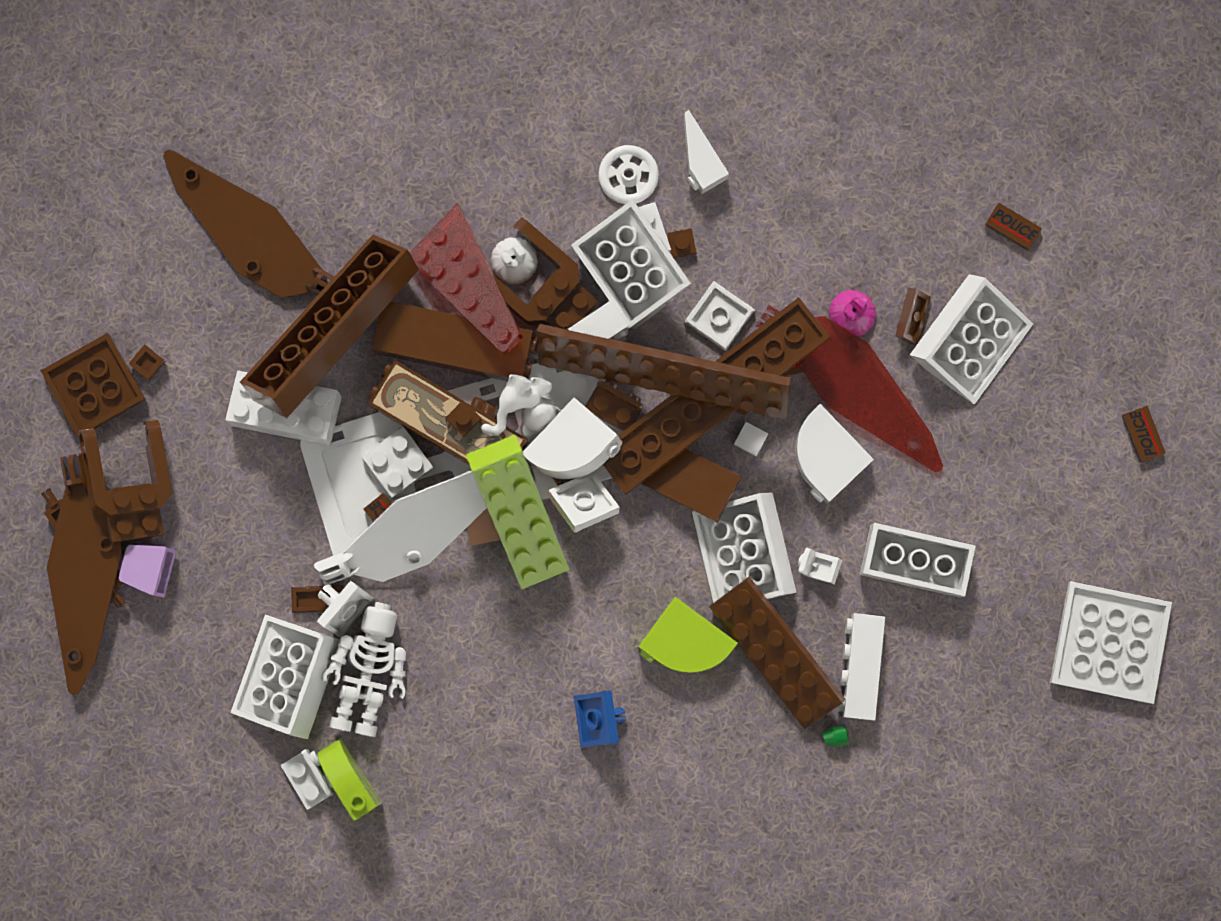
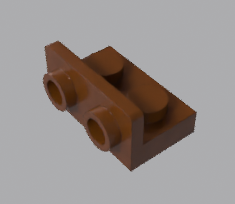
M608 379L605 382L599 380L585 407L596 417L621 431H625L635 423L644 407L640 403L642 399L631 392H628L627 395L618 390L619 386Z

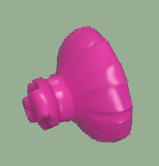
M846 290L845 292H840L830 303L829 320L834 329L848 337H858L867 333L874 325L876 307L871 298L857 290Z

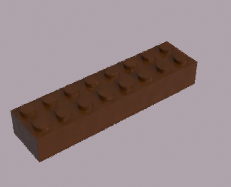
M372 235L240 381L252 400L288 418L417 273L419 268L408 249Z

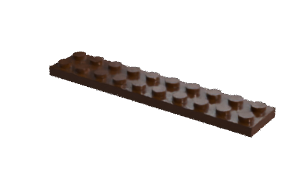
M798 297L715 362L783 376L830 340L831 337ZM670 395L618 435L623 444L620 446L619 452L614 457H609L603 466L624 494L627 495L731 416L738 408L721 406L706 401H697L679 395Z
M539 324L536 331L539 365L575 374L588 375L597 379H608L621 384L642 387L647 390H656L671 395L688 397L697 401H706L721 406L738 408L747 412H756L771 417L787 419L790 404L791 378Z

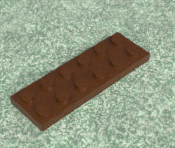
M750 576L709 606L804 729L846 700Z

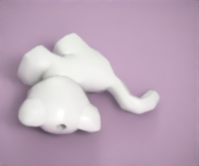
M509 375L508 383L499 398L497 424L495 426L483 424L481 427L482 432L488 436H498L506 429L507 414L522 409L521 419L523 422L520 425L522 435L526 438L532 436L535 432H542L561 412L551 399L541 397L551 392L553 384L540 378L532 377L529 381L522 376Z

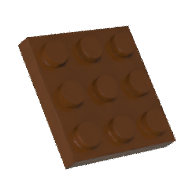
M109 333L40 370L77 437H79V430L96 429L147 400Z

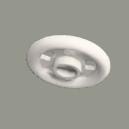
M626 145L613 149L604 157L599 167L598 176L601 188L609 198L618 203L627 204L631 200H634L635 203L642 202L654 192L659 179V171L654 158L646 150L637 146ZM632 156L642 160L640 166L630 162ZM620 158L624 163L618 169H615L612 163ZM630 170L634 175L631 178H627L624 176V172ZM641 172L649 173L647 183L640 182ZM616 176L620 185L613 188L609 178ZM636 186L637 193L626 194L625 187Z

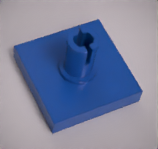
M612 690L573 696L580 747L619 743L616 724H623L626 716L615 717L618 714H625V711L622 707L614 708Z

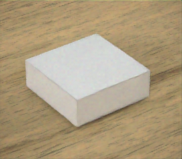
M745 422L734 446L756 457L768 433Z

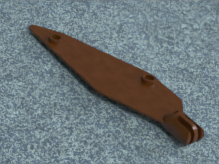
M173 150L164 152L163 158L176 190L238 274L281 298L310 292L318 296L322 288L327 286V278L332 280L335 277L321 268L276 207ZM195 172V178L189 180V174Z
M81 453L78 456L76 454L69 455L68 458L66 456L60 457L65 491L47 563L67 689L72 695H76L81 691L96 662L122 556L121 542L111 543L107 518L90 508ZM75 651L78 653V659L76 661H74L72 658V654Z

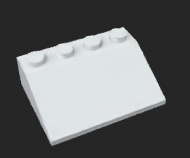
M634 200L625 204L571 245L606 297L618 309L628 324V329H636L691 285Z
M969 274L911 352L910 356L924 369L975 405L1033 323L986 278Z
M759 493L730 501L718 523L695 511L692 512L713 603L748 576H750L767 599L797 593L773 493Z
M265 615L231 713L288 735L308 739L331 673L327 675L326 681L322 680V676L333 661L331 657L332 654L335 655L337 652L339 639Z

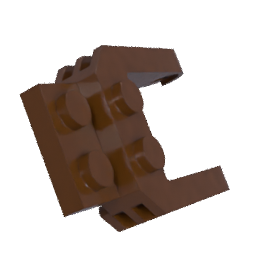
M521 217L514 224L513 229L521 232L530 241V244L559 270L554 271L531 297V301L528 304L482 265L479 264L471 272V275L527 325L546 323L548 326L568 330L584 319L598 303V300L579 284L578 264L531 223Z
M158 420L143 422L147 439L145 448L152 484L113 488L110 491H107L105 487L95 429L79 430V444L90 508L107 518L111 543L164 535L160 508H162L172 494L161 426Z

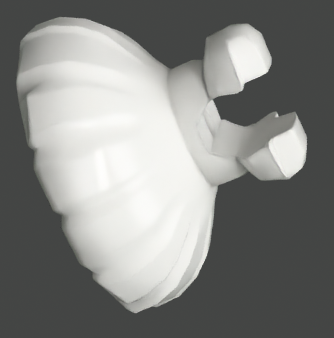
M519 237L506 238L500 241L492 251V270L503 282L506 281L507 284L524 283L536 272L538 264L537 253L534 247L526 240Z

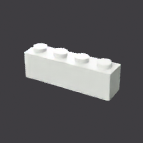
M853 613L851 614V619L847 618L845 634H849V644H844L843 659L847 660L846 670L841 671L840 685L844 686L843 697L846 700L838 706V711L842 712L841 717L875 720L885 616Z

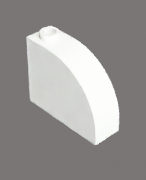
M573 398L523 451L525 459L534 468L547 476L557 479H575L592 473L602 466L609 457H614L619 452L623 442L614 431L577 399Z
M821 404L808 415L799 429L795 444L796 462L801 475L812 488L810 493L820 503L823 500L829 503L874 460Z

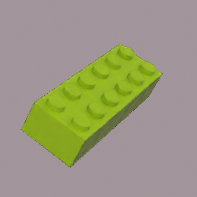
M516 435L466 454L521 589L568 571L569 567Z

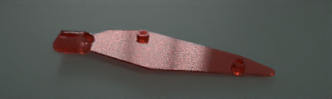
M768 305L766 308L774 316L780 312L771 305ZM763 313L761 319L767 322L773 316ZM825 316L815 317L830 335L831 339L798 363V365L828 408L933 472L941 471L943 463L930 430L869 343ZM758 321V323L756 324V326L759 328V327L762 326L764 323ZM911 440L917 441L918 446L916 449L910 447L909 443Z

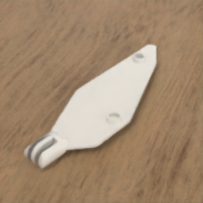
M467 472L396 500L344 552L314 564L324 585L333 584L353 575L384 582L430 564L487 508L473 472Z

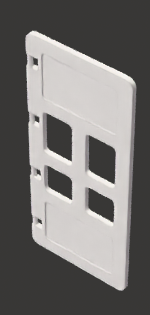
M539 363L532 365L530 377L526 378L530 381L532 377L552 383L551 392L541 397L551 399L553 404L561 411L573 398L585 406L598 381L605 382L606 380L569 371L557 373L556 368H548L539 365ZM490 378L452 389L448 392L471 404L474 397H479L485 401L500 397L508 381ZM494 384L496 392L481 396L479 388ZM522 409L514 411L519 425L515 432L522 435L520 425L523 422L521 419ZM380 412L335 426L333 433L343 431L345 439L332 442L330 446L300 441V447L333 556L344 552L373 523L363 508L384 493L393 504L398 499L416 493L414 482L392 498L361 457L402 427ZM600 419L617 435L622 433L621 430ZM535 432L532 436L526 437L528 439V442L524 449H526L541 432ZM444 452L427 458L434 468L420 479L446 471L453 472L454 477L470 472L471 467L449 453ZM603 465L593 471L601 482L612 478ZM532 466L535 484L542 500L549 498V490L557 487L552 477L539 472Z

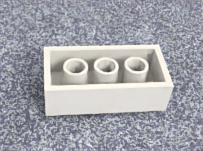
M237 370L225 419L231 426L328 446L331 445L342 398L338 390L315 386L291 415L285 418L253 401L240 383L248 372Z
M873 523L870 525L860 575L961 598L965 597L976 546Z

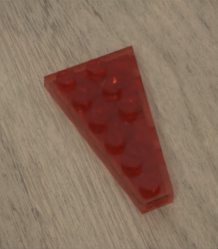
M456 203L409 253L418 266V271L506 355L523 338V335L504 300V296L473 235V231L464 216L461 206Z

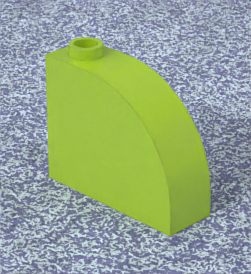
M674 597L638 648L642 650L639 655L650 663L656 660L671 670L693 673L718 665L732 652L737 642L677 597Z
M341 738L317 753L319 762L328 780L354 821L383 804Z

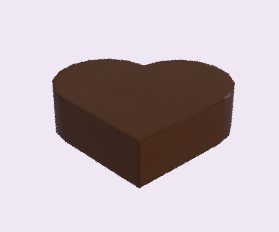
M479 397L473 398L470 405L497 419L499 407Z

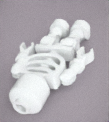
M376 602L375 607H367L361 624V630L366 633L365 637L355 635L354 639H352L348 635L342 636L339 640L336 654H332L331 660L333 661L329 668L324 671L323 681L327 680L329 673H333L335 680L332 684L336 685L339 682L342 664L345 665L347 661L345 660L346 654L349 663L356 669L361 670L362 673L360 679L343 675L342 681L355 683L354 687L342 685L339 698H341L340 708L337 707L338 718H331L329 726L331 728L350 732L353 722L348 720L349 715H352L350 708L359 698L363 699V705H366L365 713H362L361 717L364 718L363 723L357 722L354 732L372 737L376 736L377 727L373 726V722L377 721L375 714L378 707L382 704L383 694L373 692L372 689L386 690L387 685L371 682V674L373 673L379 674L390 670L392 681L388 688V696L390 698L394 697L393 690L395 688L401 690L400 698L403 699L405 696L403 676H405L406 671H403V664L406 661V652L400 647L394 649L393 643L385 641L386 638L393 635L397 620V614L390 611L391 605ZM358 646L366 649V654H363L358 649ZM386 652L385 656L376 657V653ZM355 655L365 659L363 666L355 660ZM375 662H385V664L378 669H374L373 667L375 666ZM362 685L366 686L364 694L360 693Z

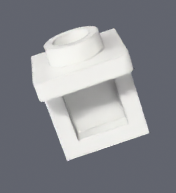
M806 548L799 558V573L835 585L842 560Z

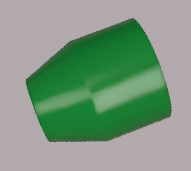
M845 724L831 727L823 733L826 746L840 747L850 744Z

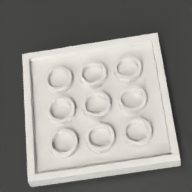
M1072 581L1068 582L1050 683L1154 704L1172 602Z

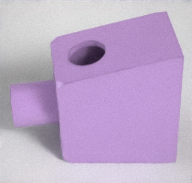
M128 545L125 555L121 556L118 570H121L119 581L150 595L164 598L177 550L163 546Z

